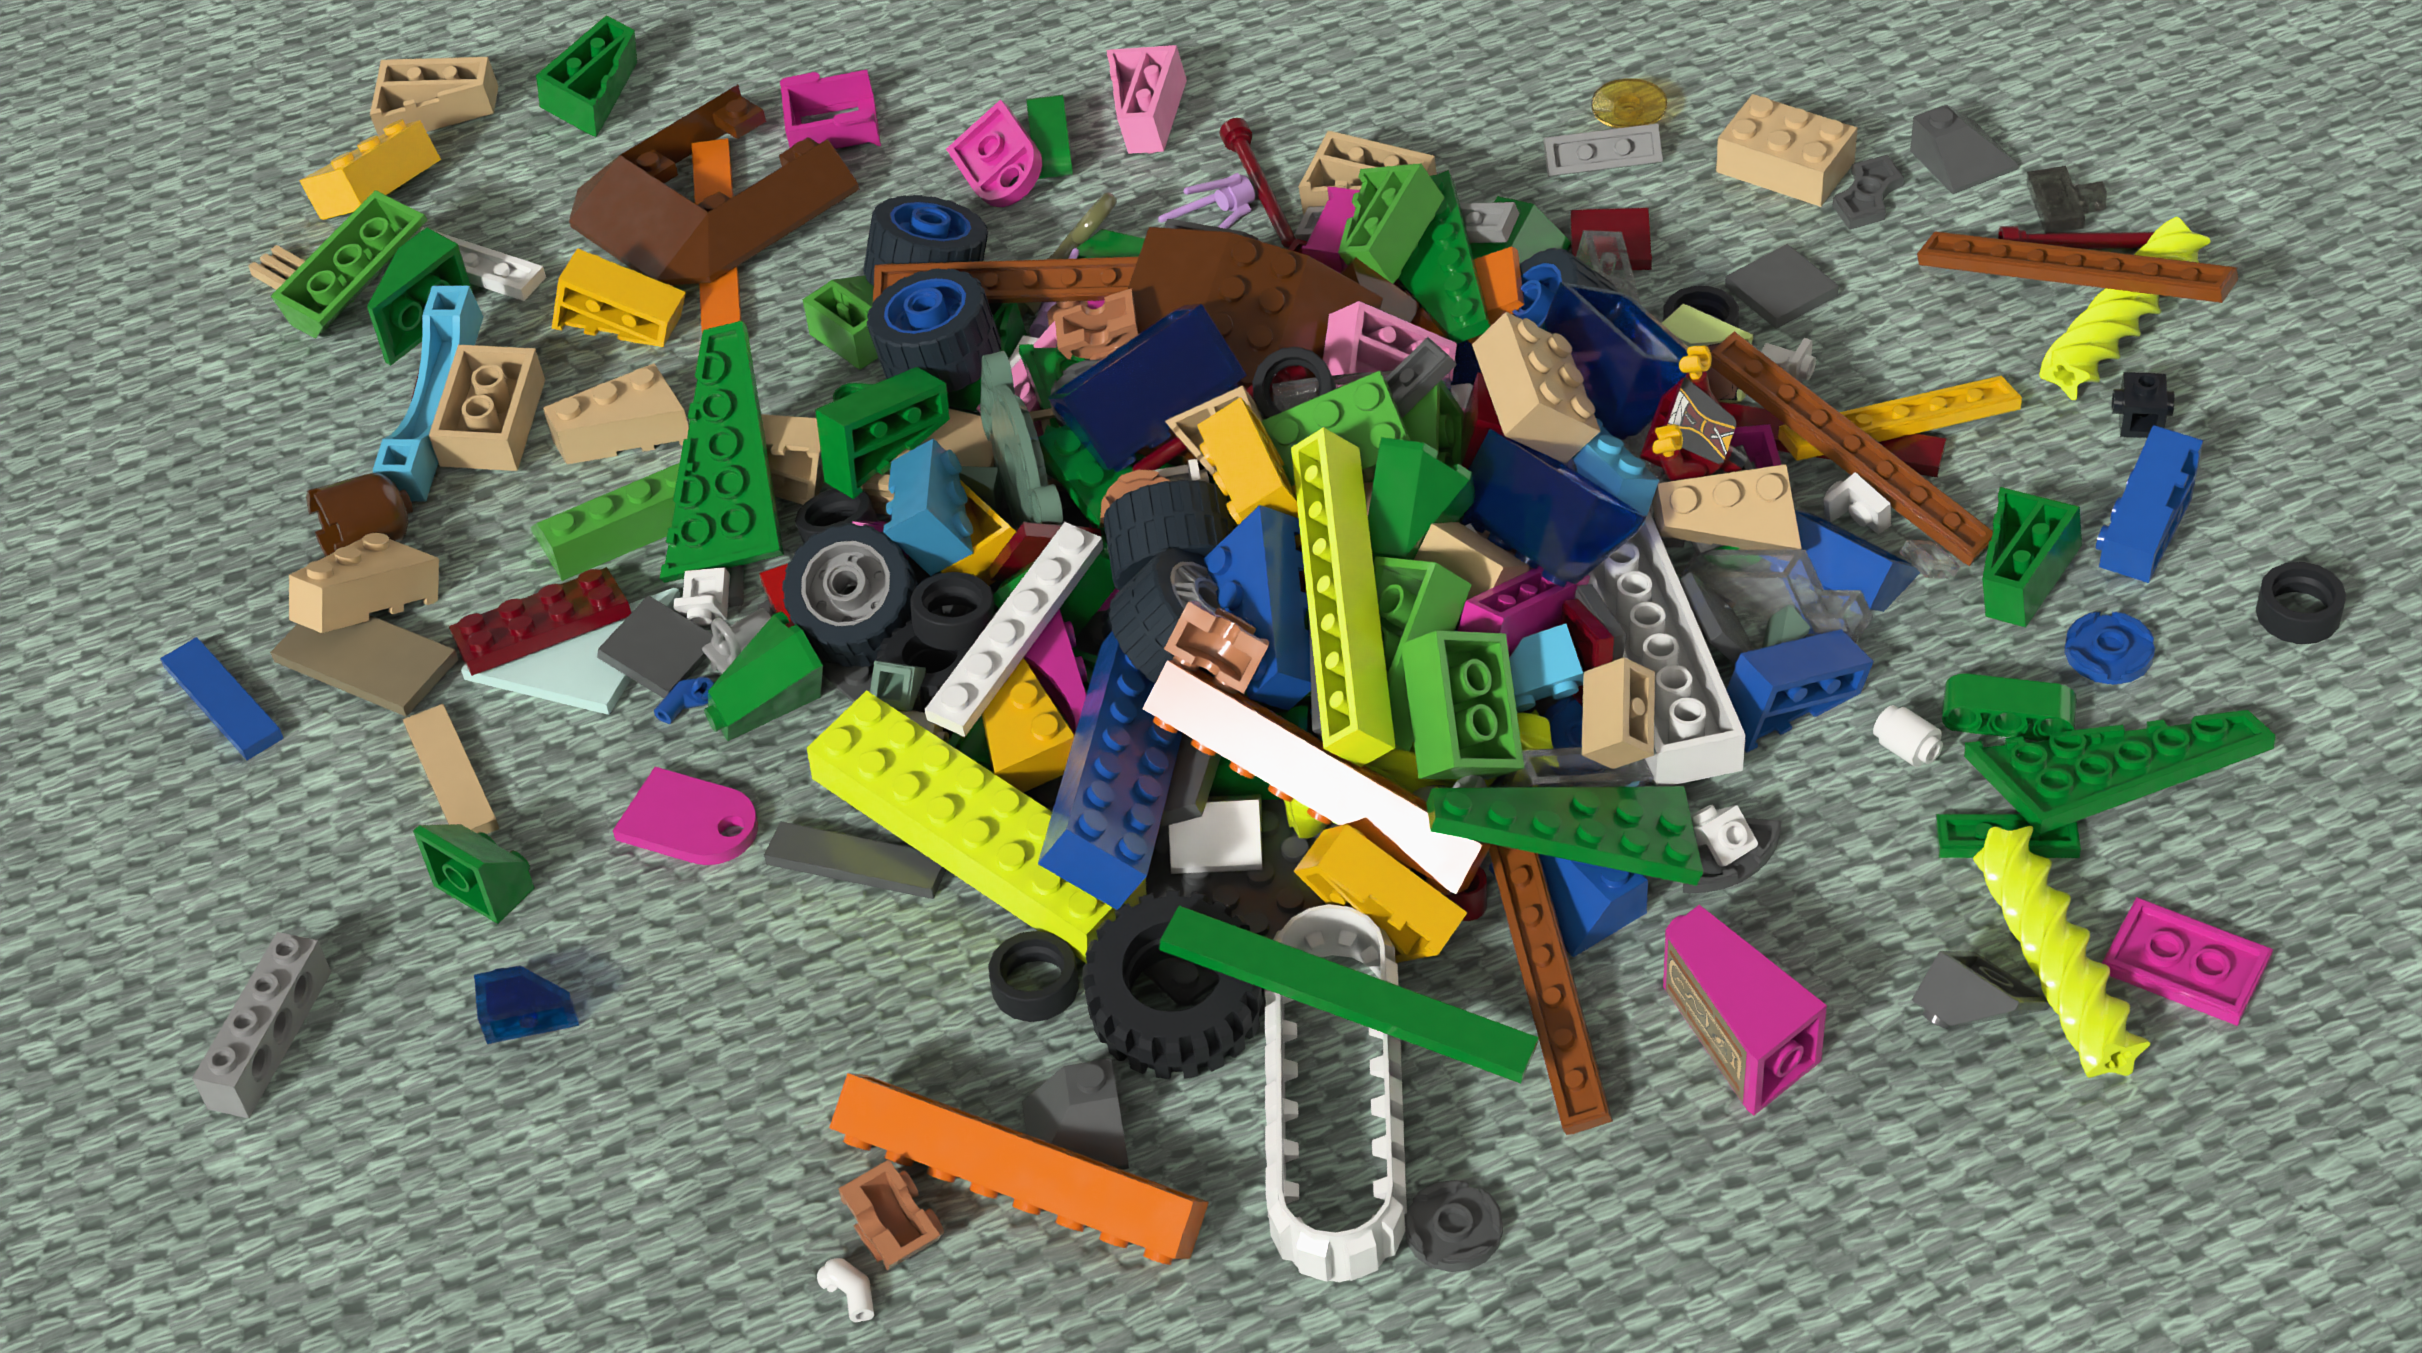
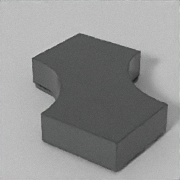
M1888 155L1852 164L1853 184L1847 190L1833 197V208L1849 230L1885 220L1884 198L1893 190L1903 187L1904 176Z

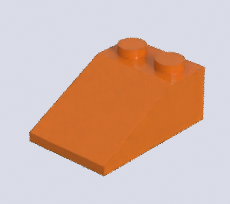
M1512 246L1474 259L1491 326L1505 312L1513 314L1512 311L1518 310L1524 305L1523 291L1521 290L1522 280L1518 250ZM1419 307L1411 324L1448 339L1432 322L1426 311ZM1481 335L1457 344L1455 363L1473 349L1472 344Z

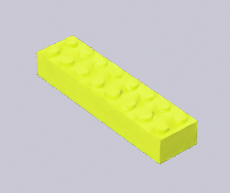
M867 690L807 747L811 776L814 781L1037 931L1055 934L1066 941L1075 956L1087 964L1085 954L1089 943L1093 940L1098 941L1096 930L1104 920L1109 919L1112 922L1116 920V909L1038 865L1052 811ZM1146 878L1123 905L1129 903L1132 908L1140 904L1139 897L1146 895Z

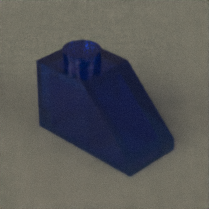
M521 965L474 974L477 1019L487 1044L579 1026V1018L570 992Z

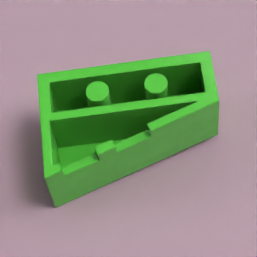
M1421 163L1360 169L1358 177L1362 182L1360 192L1353 195L1354 216L1346 221L1338 251L1346 265L1357 258L1392 284L1399 278L1401 270L1411 253L1416 249L1420 238L1429 223L1434 219L1435 213L1444 199V196Z

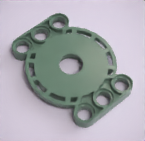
M1005 351L983 355L981 420L985 435L992 444L995 464L999 469L1002 492L1013 523L1017 530L1024 522L1062 525L1063 512L1060 497L1055 485H1048L1037 432L1027 407L1022 399L1015 395L1009 359Z

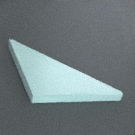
M671 588L651 596L672 610H675L674 599L681 598L677 588ZM644 599L630 603L629 606L631 612H633ZM626 618L471 676L467 666L464 665L461 669L464 680L610 715L631 678L598 659L597 653L598 648Z

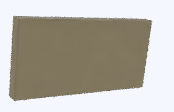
M369 615V621L325 633H320L297 623L270 652L275 663L406 717L458 661L455 649Z

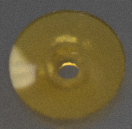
M1634 78L1618 79L1608 82L1597 89L1592 97L1591 109L1594 116L1601 123L1612 128L1649 125L1657 123L1665 115L1667 97L1661 88L1651 82Z

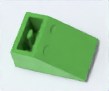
M865 275L833 279L802 299L809 334L859 370L878 358L867 328V314L873 306L874 286L867 281Z

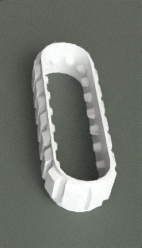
M1328 904L1308 908L1292 917L1282 930L1277 931L1273 939L1318 957L1331 955L1351 957L1369 967L1378 979L1399 986L1398 965L1395 963V947L1387 933L1378 927L1368 915L1351 907ZM1265 989V1074L1267 1084L1265 1086L1267 1126H1265L1267 1161L1266 1200L1271 1237L1282 1259L1293 1261L1301 1274L1326 1282L1352 1281L1362 1278L1365 1275L1378 1271V1267L1387 1257L1396 1254L1405 1233L1404 1214L1407 1213L1401 1039L1369 1028L1370 1036L1383 1039V1055L1370 1060V1075L1384 1078L1385 1095L1371 1099V1115L1386 1119V1135L1372 1140L1373 1156L1387 1159V1177L1373 1181L1374 1197L1383 1199L1385 1202L1377 1214L1372 1215L1371 1220L1356 1229L1336 1233L1315 1230L1305 1225L1301 1217H1295L1286 1207V1204L1299 1200V1184L1286 1180V1162L1299 1158L1298 1142L1286 1139V1122L1298 1117V1102L1285 1099V1082L1298 1077V1063L1285 1059V1042L1297 1038V1023L1285 1020L1284 1004L1294 1000Z

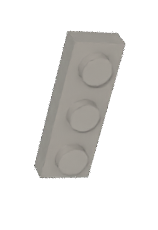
M1658 123L1553 136L1543 139L1548 177L1663 162Z

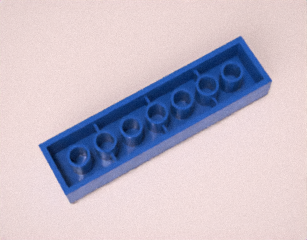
M1112 631L1100 646L1038 865L1118 910L1148 874L1183 732L1178 730L1177 733H1171L1162 729L1153 722L1155 716L1143 709L1155 683L1146 678L1131 663V660L1121 650L1120 644Z

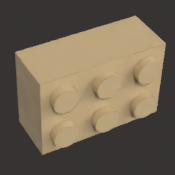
M1752 94L1718 137L1716 172L1821 207L1855 162L1857 127Z
M1505 312L1472 344L1504 436L1566 464L1600 432L1594 415L1595 407L1587 397L1582 384L1584 381L1583 376L1576 368L1571 355L1572 347L1562 335L1558 333L1551 334L1539 328L1533 321L1527 318L1522 320Z
M458 344L429 433V438L440 467L518 471L545 383V377L535 348Z

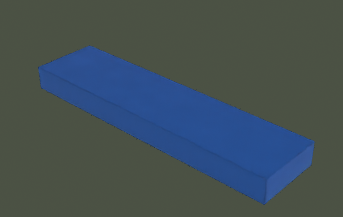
M197 637L160 658L166 671L246 760L251 759L284 739L280 728Z

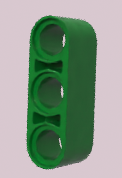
M1063 94L1026 99L1030 138L1039 149L1042 157V168L1038 179L1073 175Z
M1957 674L1951 676L1945 684L1942 723L1949 730L2001 737L2023 736L2024 739L2036 741L2050 740L2053 732L2075 730L2076 693L2068 686L2057 683L1976 674Z

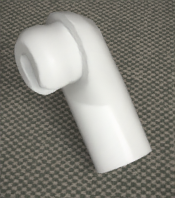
M834 1258L828 1260L825 1266L821 1267L817 1273L819 1285L823 1289L827 1288L829 1292H834L839 1288L846 1293L851 1321L871 1320L874 1317L869 1278L845 1259Z

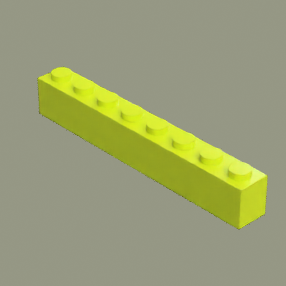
M1323 427L1291 447L1323 749L1357 766L1363 767L1395 749V738L1359 447Z

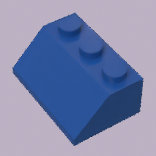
M1796 509L1795 515L1802 548L1799 553L1792 559L1781 557L1779 554L1761 551L1762 554L1773 559L1771 567L1792 577L1795 576L1796 572H1799L1810 578L1807 583L1809 587L1828 596L1831 595L1832 591H1835L1846 597L1843 602L1844 605L1867 615L1869 609L1884 612L1922 570V568L1813 513Z
M1540 854L1565 948L1572 957L1577 956L1647 913L1648 879L1644 875ZM1491 862V864L1489 865V871L1496 877L1493 864Z

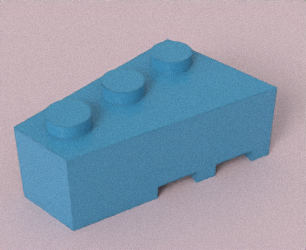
M934 438L891 461L888 490L891 494L894 493V499L886 503V512L889 515L892 514L890 522L884 525L883 532L930 576L973 554L970 537L973 534V527L966 515L964 504L967 503V495L961 486L959 473L962 471L961 464L952 450L946 451Z

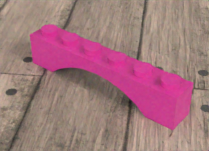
M1058 609L1023 658L1054 705L1065 718L1075 736L1087 695L1083 686V682H1087V674L1082 656L1074 657L1072 647H1076L1071 621L1063 622L1060 609Z

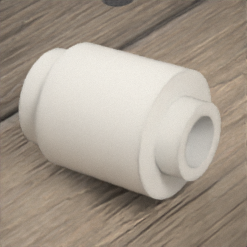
M1894 705L1887 707L1880 714L1873 728V734L1879 738L1880 745L1914 767H1920L1923 763L1931 764L1939 756L1943 747L1941 730L1906 707L1898 708Z

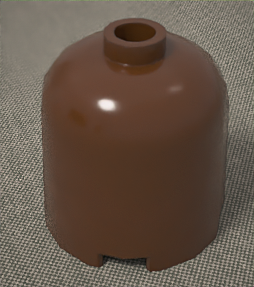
M379 473L364 474L308 490L306 495L309 515L317 513L322 527L321 530L315 531V535L325 557L341 547H346L362 539L370 533H382L387 535L389 539L400 543L407 532V514L413 512L412 503L406 490L399 491L392 480Z

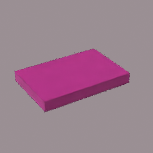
M2136 897L2102 963L2110 968L2109 976L2238 1026L2269 964L2273 949Z

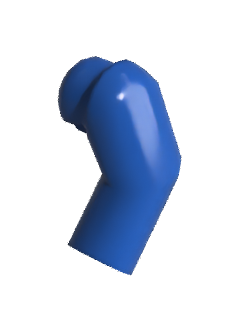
M698 677L697 679H687L678 682L654 709L655 716L660 721L671 724L683 709L707 705L708 690L714 682L708 677Z

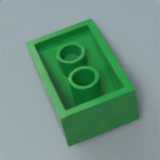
M428 227L398 248L367 305L385 363L390 366L422 342V316L432 286H470L471 288L459 245Z

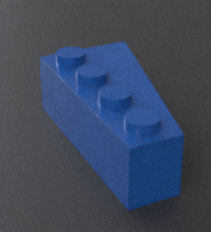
M1259 505L1204 558V562L1209 576L1217 584L1218 589L1215 592L1221 609L1225 608V611L1255 627L1254 636L1269 641V646L1246 688L1248 698L1289 711L1311 691L1309 630L1305 629L1304 624L1306 610H1308L1307 593L1301 591L1299 572L1304 569L1303 554L1296 550L1295 536L1300 533L1299 518Z

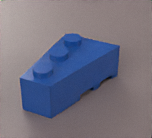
M2155 425L2152 426L2135 468L2128 478L2122 497H2118L2114 504L2110 518L2111 523L2109 526L2103 525L2098 535L2095 548L2101 551L2100 568L2147 583L2150 582L2192 500L2203 440Z
M1842 629L1741 653L1735 663V669L1726 691L1745 733L1744 751L1748 753L1757 748L1756 740L1774 730L1780 735L1792 730V725L1789 722L1808 712L1817 717L1861 694L1874 661Z

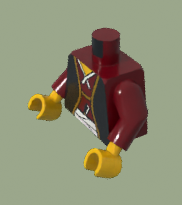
M1707 346L1688 347V356L1682 357L1679 362V369L1683 373H1687L1686 378L1681 379L1661 396L1640 454L1642 459L1663 468L1667 477L1672 481L1710 476L1718 469L1726 473L1741 471L1747 460L1746 454L1730 445L1737 425L1735 418L1721 407L1710 390L1706 372L1710 369L1712 362L1709 348Z

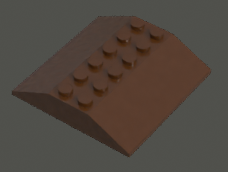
M1149 227L1128 289L1132 288L1138 338H1134V341L1127 347L1128 354L1110 362L1113 367L1118 368L1120 371L1122 369L1128 375L1134 391V409L1127 423L1119 430L1096 440L1148 456L1176 437V434L1165 422L1166 420L1242 385L1245 389L1253 384L1252 381L1258 366L1268 355L1282 348L1301 347L1313 351L1323 360L1329 314L1358 301L1380 310L1383 297L1308 255L1232 232ZM1304 367L1307 378L1293 388L1288 386L1284 389L1276 388L1270 393L1272 402L1309 386H1312L1316 397H1318L1319 382L1315 374ZM1187 449L1168 463L1175 466L1188 465V460L1196 458ZM1197 460L1199 470L1205 469Z

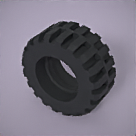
M1166 890L1165 897L1154 898L1153 893L1140 896V904L1131 908L1129 903H1126L1118 910H1115L1116 920L1114 922L1109 919L1104 920L1096 930L1098 941L1093 940L1088 945L1085 954L1087 964L1083 966V984L1094 1031L1101 1043H1107L1108 1051L1118 1061H1124L1128 1057L1130 1069L1141 1074L1146 1073L1147 1069L1150 1068L1155 1070L1156 1078L1171 1079L1172 1072L1183 1071L1184 1079L1198 1077L1197 1069L1208 1066L1209 1070L1213 1072L1224 1066L1223 1057L1227 1054L1232 1058H1236L1246 1048L1244 1037L1248 1039L1254 1038L1260 1027L1259 1016L1265 1012V989L1215 971L1219 976V983L1204 1001L1189 1009L1170 1012L1156 1010L1142 1004L1131 994V988L1138 976L1149 966L1161 960L1178 958L1159 950L1160 939L1178 906L1250 931V925L1241 915H1235L1232 918L1231 907L1224 902L1216 900L1213 905L1208 903L1206 894L1193 891L1191 897H1183L1180 894V890Z

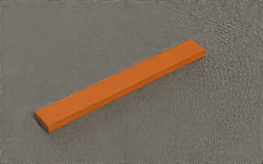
M729 139L692 143L695 204L698 205L705 198L719 191L729 198L734 197ZM738 266L711 283H699L702 333L705 329L742 321Z

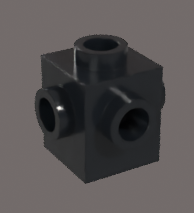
M2123 372L2121 389H2113L2111 404L2112 414H2119L2120 437L2148 438L2153 425L2165 428L2167 416H2173L2175 402L2174 391H2167L2166 374Z

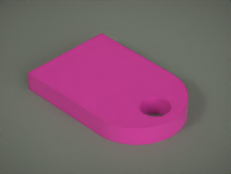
M1001 99L946 148L976 195L993 207L1010 206L1025 197L1036 184L1042 168V157L1039 149L1009 106ZM1019 176L1017 181L1009 187L1012 179Z
M654 767L613 829L616 841L695 864L716 865L738 857L751 846L757 835L758 820L751 800L742 792ZM740 826L743 828L735 836L728 837L722 835V832L728 827Z

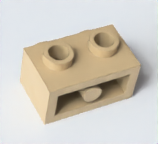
M1623 657L1584 672L1582 756L1611 769L1654 756L1655 671Z

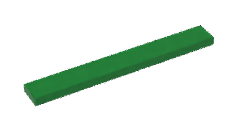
M1178 906L1160 939L1159 950L1520 1084L1537 1047L1539 1039L1537 1036L1182 906Z

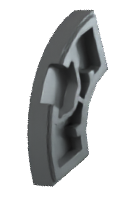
M1745 818L1758 845L1726 866H1719L1708 846L1698 848L1703 874L1697 886L1683 883V893L1718 891L1750 878L1773 855L1780 838L1782 821Z

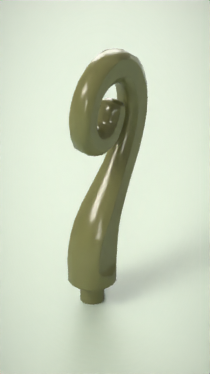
M1110 192L1104 193L1047 259H1068L1069 253L1084 243L1111 212L1117 203L1116 197ZM1041 302L1017 303L1021 317L1023 318L1026 313L1035 316Z

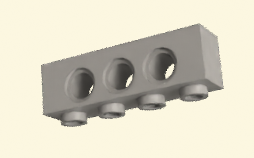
M280 932L275 934L192 1077L208 1110L250 1118L331 974L330 967L318 940Z

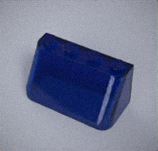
M1560 282L1541 329L1551 334L1558 333L1570 343L1572 347L1571 355L1576 368L1583 376L1584 381L1582 384L1587 397L1595 407V418L1603 423L1604 428L1612 436L1622 440L1627 439L1628 436L1638 435L1653 421L1661 397L1681 379L1686 378L1687 373H1683L1679 369V362L1682 357L1688 356V346L1631 297L1613 290Z
M1184 305L1167 314L1057 389L1048 399L1059 416L1104 470H1111L1113 468L1115 472H1119L1137 459L1134 453L1142 447L1148 445L1150 449L1154 448L1171 436L1169 432L1170 427L1165 422L1166 420L1238 388L1237 382L1247 376L1203 305Z
M1489 429L1468 469L1472 472L1475 498L1473 504L1463 514L1461 522L1465 525L1471 524L1474 530L1481 533L1487 530L1490 532L1487 538L1490 542L1508 551L1514 548L1517 550L1514 555L1517 559L1534 569L1541 566L1544 568L1541 574L1542 577L1564 588L1567 582L1577 584L1635 536L1647 516L1563 462L1512 440L1500 432Z

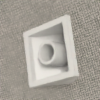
M1261 794L1208 796L1202 817L1169 825L1171 874L1262 870Z

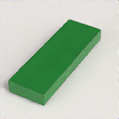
M1936 814L1935 824L1939 858H1973L1984 848L1990 828L1999 827L2007 831H2013L2031 826V824L2021 814ZM2077 821L2043 834H2039L2033 828L2029 840V851L2045 858H2080L2081 846Z

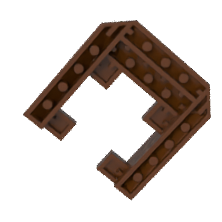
M737 84L620 154L579 187L569 223L571 228L640 274L669 285L711 283L860 190L858 182L830 141L826 139L819 144L809 137L795 143L791 148L779 154L781 168L732 198L719 191L696 205L664 184L678 176L676 163L692 154V143L716 140L726 133L739 139L766 122L764 110L742 97L739 85Z

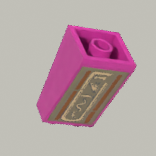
M1700 904L1685 916L1679 915L1670 922L1665 930L1663 987L1747 1111L1755 1116L1821 1062L1827 1005Z

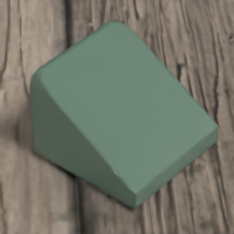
M961 466L960 480L999 515L1003 495L998 467Z
M1787 605L1769 618L1762 648L1802 639L1810 632L1809 629L1811 627L1793 606Z
M874 661L870 693L894 709L912 711L925 677L926 668L887 661Z

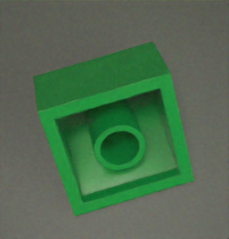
M462 824L419 825L413 830L433 886L497 924L535 889L529 873L530 865L528 861L517 851L511 850L508 852L496 845L494 840L484 832L475 833Z

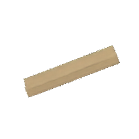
M444 704L402 719L447 823L462 824L475 833L484 832L488 834L498 830L499 826Z

